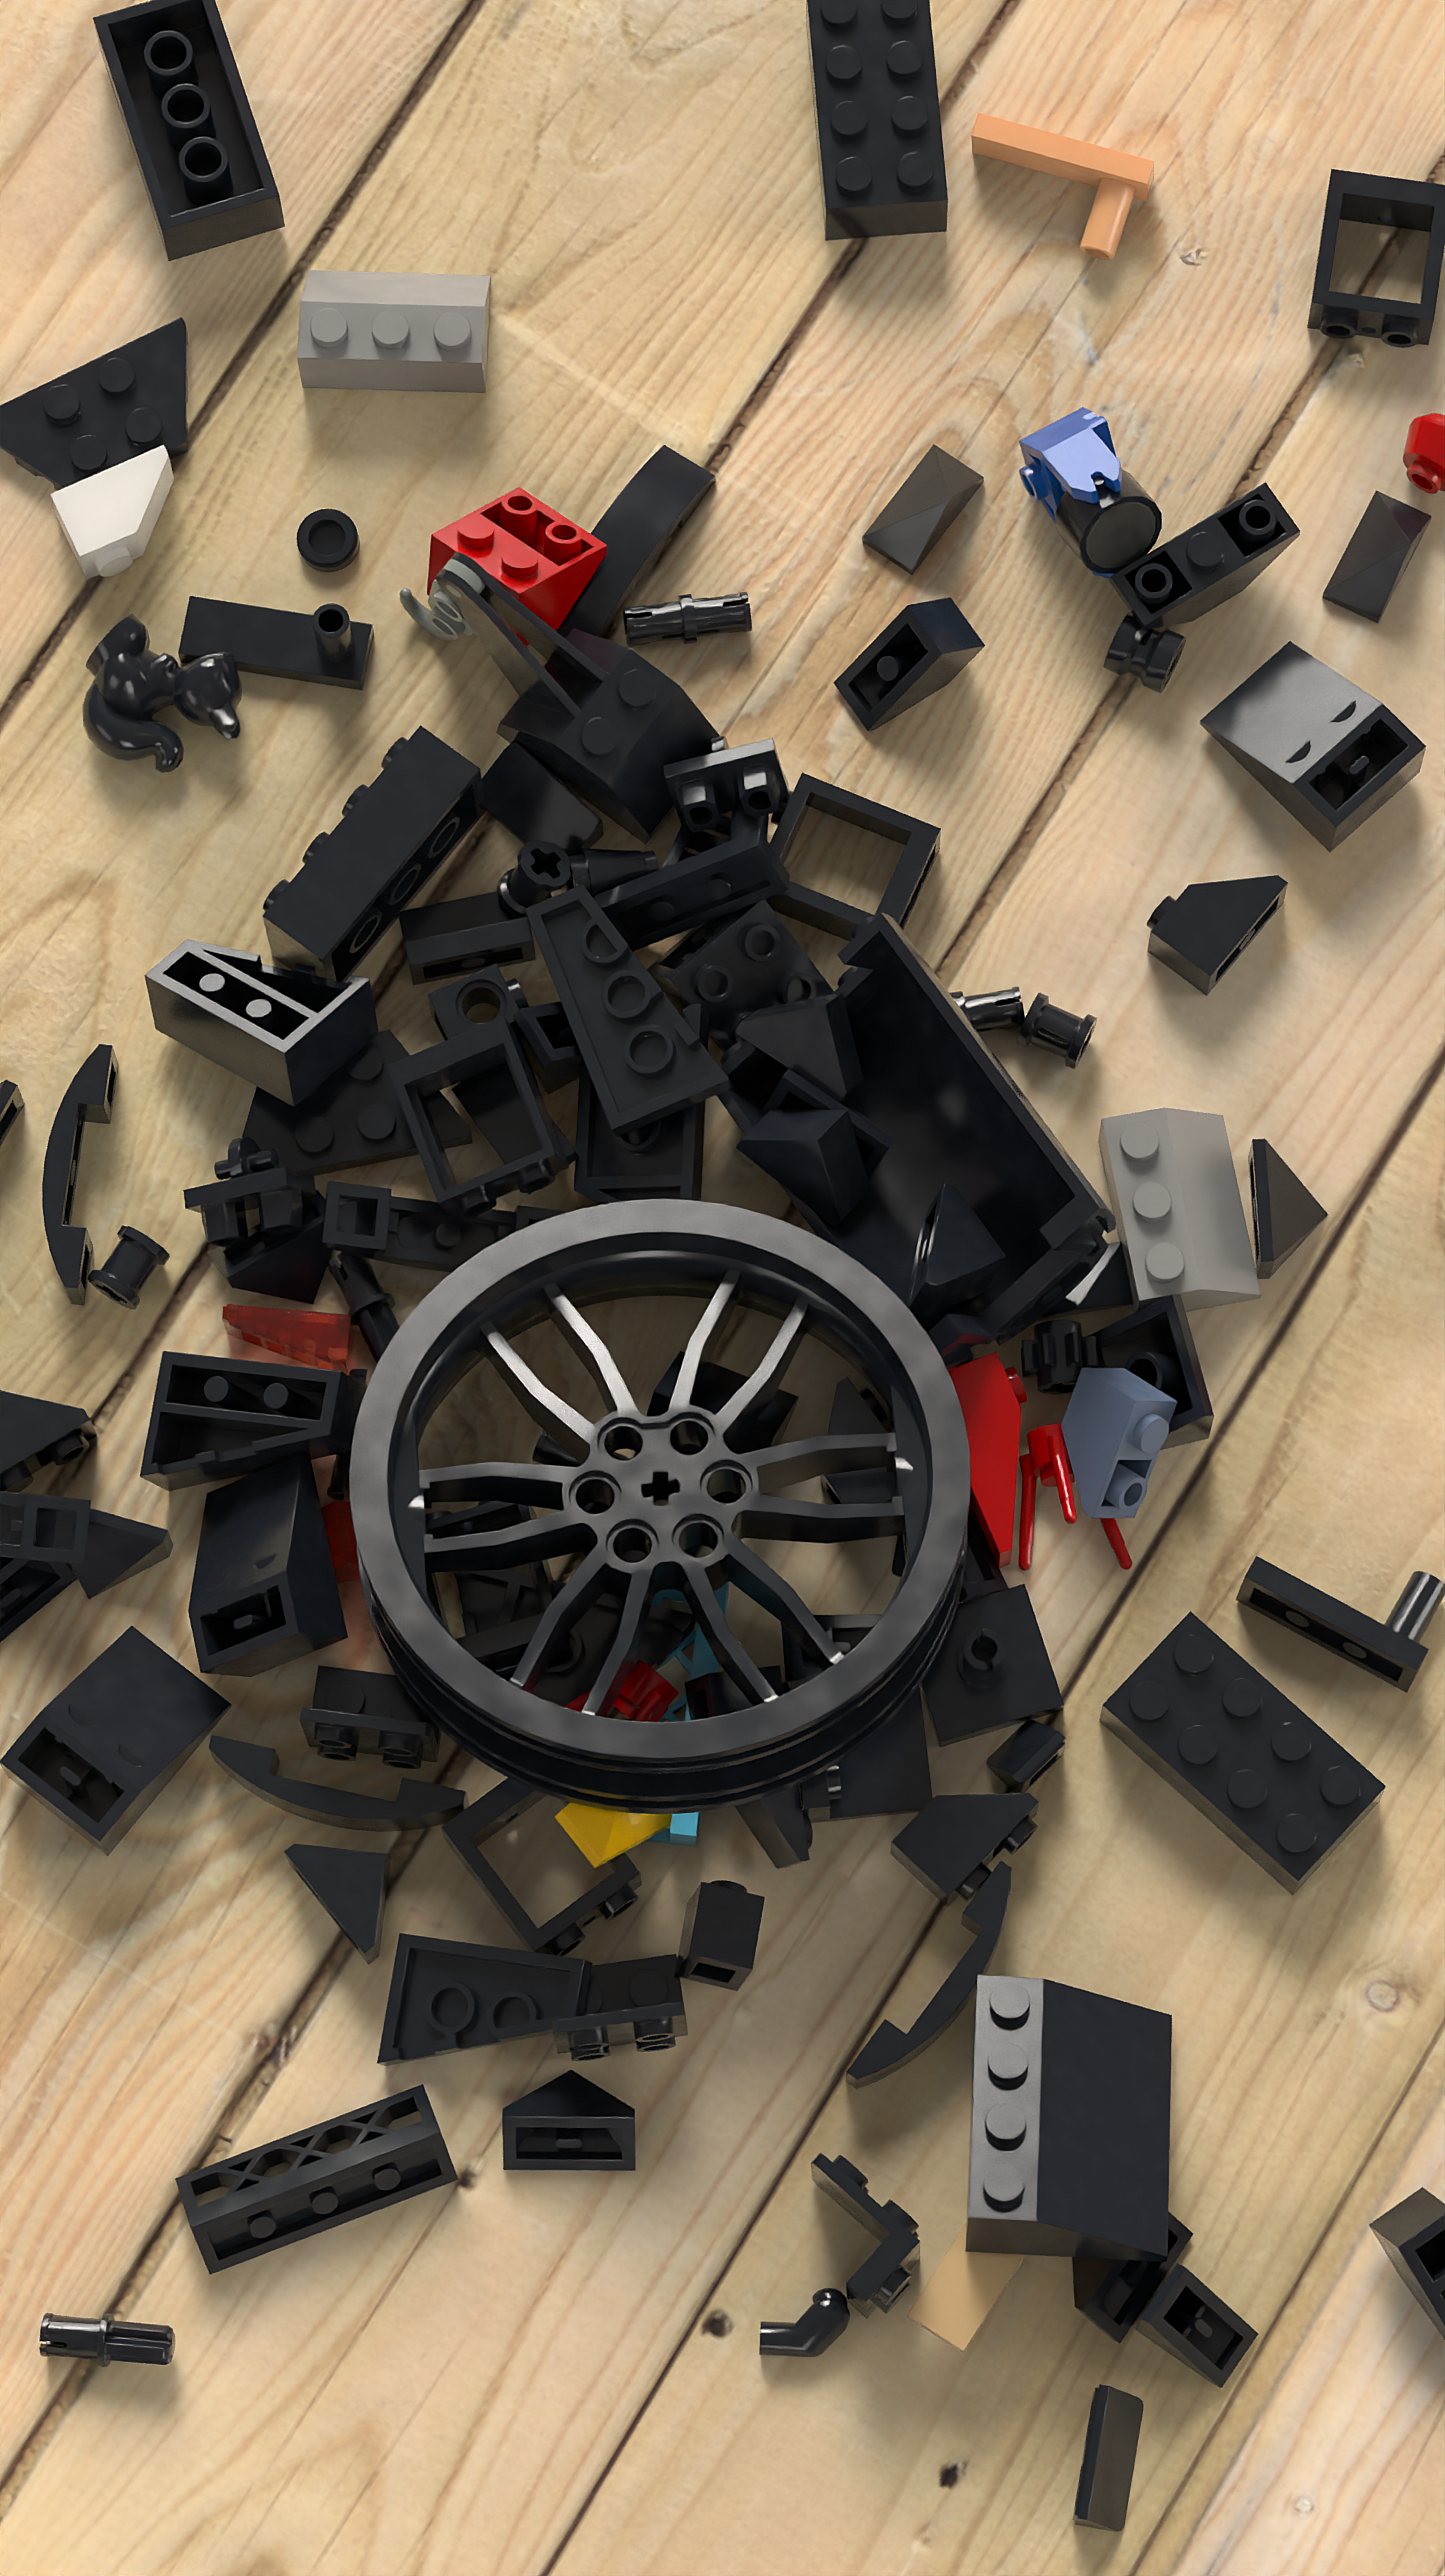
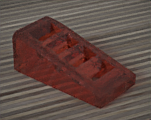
M234 1304L223 1306L222 1320L228 1335L315 1368L342 1371L349 1375L352 1367L355 1330L352 1319L348 1314Z

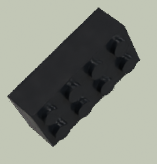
M150 0L93 17L100 51L168 261L285 227L280 195L216 1Z
M806 0V26L825 241L946 232L948 193L929 0Z
M421 725L409 740L401 737L390 747L381 763V768L384 770L370 787L362 784L351 794L342 810L344 818L331 834L322 832L312 841L302 859L305 865L291 882L286 879L280 881L267 896L263 904L265 913L262 917L272 957L290 970L294 968L296 963L315 967L316 976L346 982L396 922L400 912L410 905L485 814L486 807L480 768Z
M1191 1611L1102 1705L1099 1721L1291 1895L1297 1892L1380 1802L1386 1788L1379 1779Z

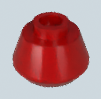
M1430 413L1413 419L1409 426L1403 453V463L1408 469L1406 472L1408 479L1419 489L1431 494H1435L1439 490L1445 491V415Z

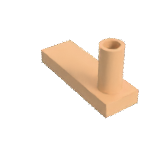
M977 114L971 134L972 153L1098 187L1081 241L1080 250L1095 258L1103 260L1115 259L1133 197L1145 201L1148 200L1154 180V161L986 114Z

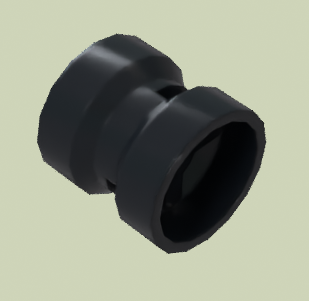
M1128 612L1113 638L1103 668L1119 675L1134 674L1140 677L1143 686L1162 693L1177 666L1185 646L1186 637L1169 629L1163 632L1154 629L1143 630L1133 614Z

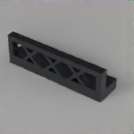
M423 2084L175 2178L190 2228L210 2275L459 2180ZM417 2111L421 2115L422 2121L399 2130L387 2129L392 2121ZM344 2139L355 2140L347 2150L336 2154L325 2153L331 2144ZM284 2162L293 2164L288 2172L273 2178L263 2177L266 2171L273 2166ZM221 2186L230 2188L224 2197L199 2206L196 2196Z

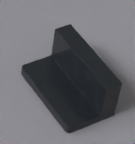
M496 891L404 910L399 914L413 985L476 973L496 963L500 968L536 960L534 940L528 917L517 918L512 916L499 902Z

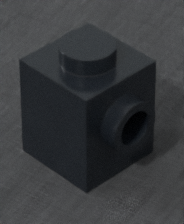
M716 1880L710 1883L701 1882L686 1906L674 1976L738 1991L753 1970L765 1897L747 1893V1889L743 1885L732 1881Z

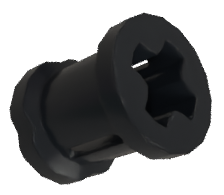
M540 839L527 842L517 855V867L508 870L499 880L496 889L498 900L503 908L512 916L517 918L527 917L526 908L552 898L551 893L561 889L571 876L570 859L565 851L553 842H545Z
M1038 993L1022 1024L1017 1044L1024 1048L1030 1044L1038 1046L1065 1058V1066L1076 1069L1092 1037L1097 1017L1088 1014L1081 1018L1049 1004V996Z
M122 1225L117 1232L120 1241L100 1270H92L87 1279L108 1298L126 1308L134 1310L141 1302L138 1293L156 1266L165 1265L170 1255L162 1246L144 1233L130 1226Z

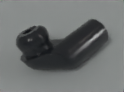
M823 2288L813 2295L812 2300L814 2304L807 2309L796 2323L761 2321L759 2355L816 2357L824 2353L847 2328L850 2311L847 2308L846 2296L835 2288Z

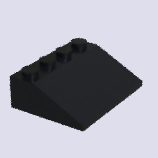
M977 1975L974 2009L965 2252L1167 2262L1172 2015L1044 1978Z

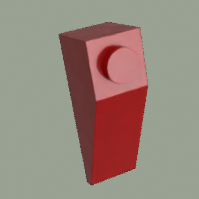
M996 1351L948 1370L958 1395L966 1424L971 1465L970 1504L999 1568L1009 1565L1011 1561L1021 1424L1020 1404L1027 1402V1396L1015 1367L1011 1366L1004 1369Z

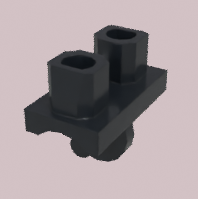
M720 736L711 739L713 753L664 765L665 779L680 823H686L689 830L693 833L715 828L721 820L720 814L731 812L740 803H742L745 814L756 818L776 813L779 799L790 797L789 785L782 770L773 738L730 749L726 737Z
M249 1136L233 1139L229 1144L228 1159L218 1161L214 1165L216 1177L219 1180H229L183 1190L185 1209L201 1213L207 1242L220 1247L246 1243L249 1240L246 1211L256 1208L259 1209L261 1232L274 1235L302 1230L303 1221L302 1198L316 1195L314 1176L304 1175L296 1177L291 1169L287 1167L268 1170L279 1165V1157L274 1149L260 1151L255 1140Z

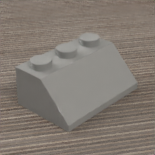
M308 270L300 300L297 361L302 388L485 393L491 276Z
M1159 1108L1101 1119L1098 1143L1113 1215L1116 1220L1118 1239L1122 1243L1134 1313L1172 1294H1181L1185 1312L1260 1299V1286L1223 1115Z

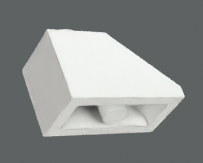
M164 445L50 494L57 519L86 580L99 574L103 577L116 575L126 570L133 563V559L143 556L174 481L169 455Z

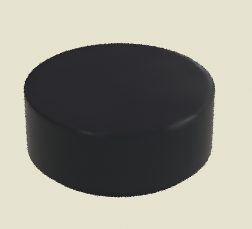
M320 509L309 514L302 521L297 532V546L300 555L305 563L315 570L321 572L342 570L350 565L358 554L360 539L356 526L349 516L339 510Z

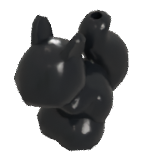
M133 613L114 626L91 653L86 663V668L95 678L86 692L82 706L83 727L88 738L107 755L126 761L139 760L154 755L156 757V770L164 773L176 769L183 760V743L173 728L164 722L152 719L155 713L170 705H175L178 711L194 724L213 726L228 740L238 738L241 728L235 710L242 699V683L237 672L233 654L225 651L207 654L181 668L173 656L166 653L158 655L149 650L150 638L148 630Z

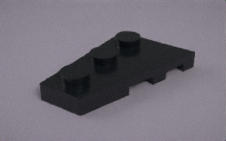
M399 1933L377 2064L389 2066L553 2034L552 2020L584 2016L592 1962L585 1959Z

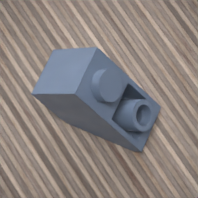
M1082 1368L1061 1424L1083 1512L1092 1518H1135L1138 1507L1145 1498L1147 1483L1159 1450L1168 1436L1169 1423L1178 1402L1125 1368Z

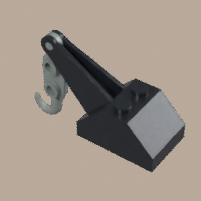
M456 552L432 583L428 598V604L432 611L423 606L412 595L410 589L403 588L400 591V601L407 613L422 628L435 637L450 641L458 639L461 634L472 636L475 633L515 689L519 698L500 721L496 733L509 743L515 740L558 780L646 845L675 808L665 779L664 765L713 753L711 739L720 737L681 686L628 647L575 628L572 629L566 638L562 637L500 586L476 561L460 552ZM507 624L547 660L544 667Z

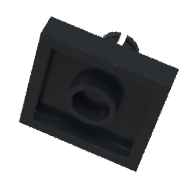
M1025 1584L958 1604L942 1648L930 1670L920 1683L940 1748L1064 1709V1702Z

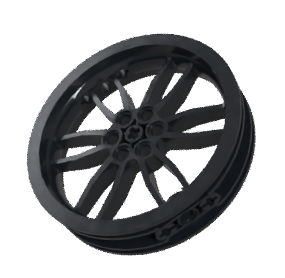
M647 1199L622 1201L560 1214L530 1225L501 1239L476 1254L448 1275L411 1312L381 1356L369 1381L357 1417L351 1447L349 1487L352 1522L357 1542L360 1581L373 1630L394 1673L408 1694L439 1729L479 1761L531 1789L579 1805L638 1814H682L710 1811L741 1805L792 1788L827 1770L860 1748L879 1732L916 1691L930 1670L946 1639L958 1606L964 1580L971 1486L970 1450L960 1401L939 1352L924 1328L899 1297L857 1260L810 1232L782 1220L747 1209L694 1200ZM642 1296H687L712 1299L689 1340L669 1409L661 1416L651 1417L639 1413L606 1346L576 1309L617 1299ZM736 1305L754 1309L784 1321L782 1328L759 1368L717 1414L714 1415L708 1410L696 1406L704 1370ZM551 1319L595 1380L609 1414L601 1418L596 1424L590 1423L544 1387L507 1341L531 1327ZM806 1333L821 1341L850 1363L879 1393L890 1411L892 1433L818 1436L740 1455L733 1453V1450L772 1401ZM484 1358H487L532 1420L573 1456L581 1466L567 1467L486 1462L419 1470L418 1446L430 1418L445 1397L472 1368ZM684 1444H695L703 1448L701 1452L695 1455H683L675 1451L676 1448ZM620 1449H630L638 1453L635 1458L630 1460H617L610 1456L614 1451ZM886 1467V1471L893 1472L895 1497H892V1503L827 1505L761 1495L821 1475ZM721 1492H733L741 1497L736 1502L729 1504L719 1503L712 1499L713 1496ZM660 1499L668 1500V1505L655 1506L654 1501ZM500 1501L560 1511L499 1531L433 1539V1534H427L425 1509L432 1508L431 1503ZM592 1502H603L610 1506L607 1511L599 1514H589L581 1509L586 1504ZM903 1535L906 1565L895 1593L880 1619L867 1636L845 1655L837 1649L795 1590L741 1540L750 1538L831 1544ZM694 1545H703L713 1550L710 1555L702 1558H694L684 1553L687 1548ZM631 1550L641 1551L648 1555L644 1560L636 1563L624 1562L618 1558L620 1554ZM581 1551L590 1553L547 1607L514 1675L508 1681L481 1664L457 1642L436 1613L428 1598L427 1573L503 1570ZM726 1582L734 1584L781 1621L823 1673L800 1687L778 1697L729 1629L714 1592L724 1586ZM669 1589H676L683 1593L717 1662L753 1707L705 1719L677 1722H639L605 1718L633 1668L656 1593ZM606 1591L626 1600L617 1639L581 1712L559 1706L531 1694L562 1639Z

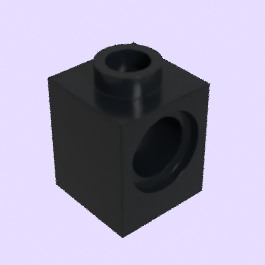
M497 963L428 994L431 1015L444 1041L486 1024L472 1022L466 1017L467 1012L477 1004L488 1003L495 1006L499 1013L493 1020L504 1016L514 1028L513 1015L521 1008L529 1007L517 979L513 978L505 982Z

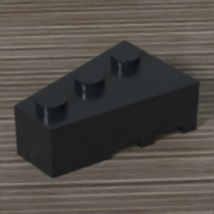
M190 939L184 941L144 975L156 1030L293 1107L379 1034L369 978L351 975L347 982L319 977L316 976L314 966L296 963L292 970L262 964L259 954Z
M163 1351L140 1477L167 1491H173L258 1472L302 1452L310 1453L311 1460L350 1452L357 1417L368 1386L337 1370Z

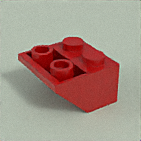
M518 487L431 534L427 595L430 594L431 586L436 576L456 552H460L476 561L508 593L551 628L557 630L605 558L607 545ZM507 624L525 646L530 645L509 624Z

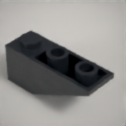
M780 1665L758 1668L778 1697L791 1691L788 1684L782 1680ZM725 1671L707 1673L684 1683L690 1720L730 1714L753 1707ZM799 1785L762 1799L734 1806L777 1869L810 1860L808 1849L812 1845L813 1830L809 1816L804 1815L802 1810Z

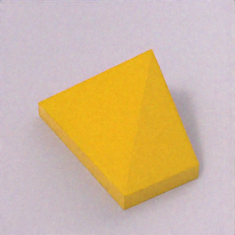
M571 1802L555 1818L593 1867L597 1868L671 1826L672 1814L626 1813L603 1810Z

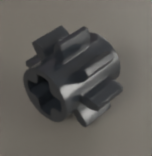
M1073 1320L1042 1322L1033 1327L1034 1340L1021 1341L1022 1377H1037V1388L1041 1393H1073L1081 1369L1099 1367L1097 1337H1082V1325L1080 1322Z

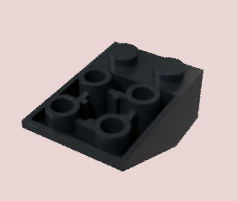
M1291 641L1200 720V725L1329 852L1333 851L1420 772L1426 750V745L1382 702Z
M302 1452L206 1494L188 1608L201 1673L253 1677L348 1638L310 1453Z
M130 1626L40 1711L0 1759V1765L8 1778L106 1856H109L228 1712L232 1704L136 1628Z

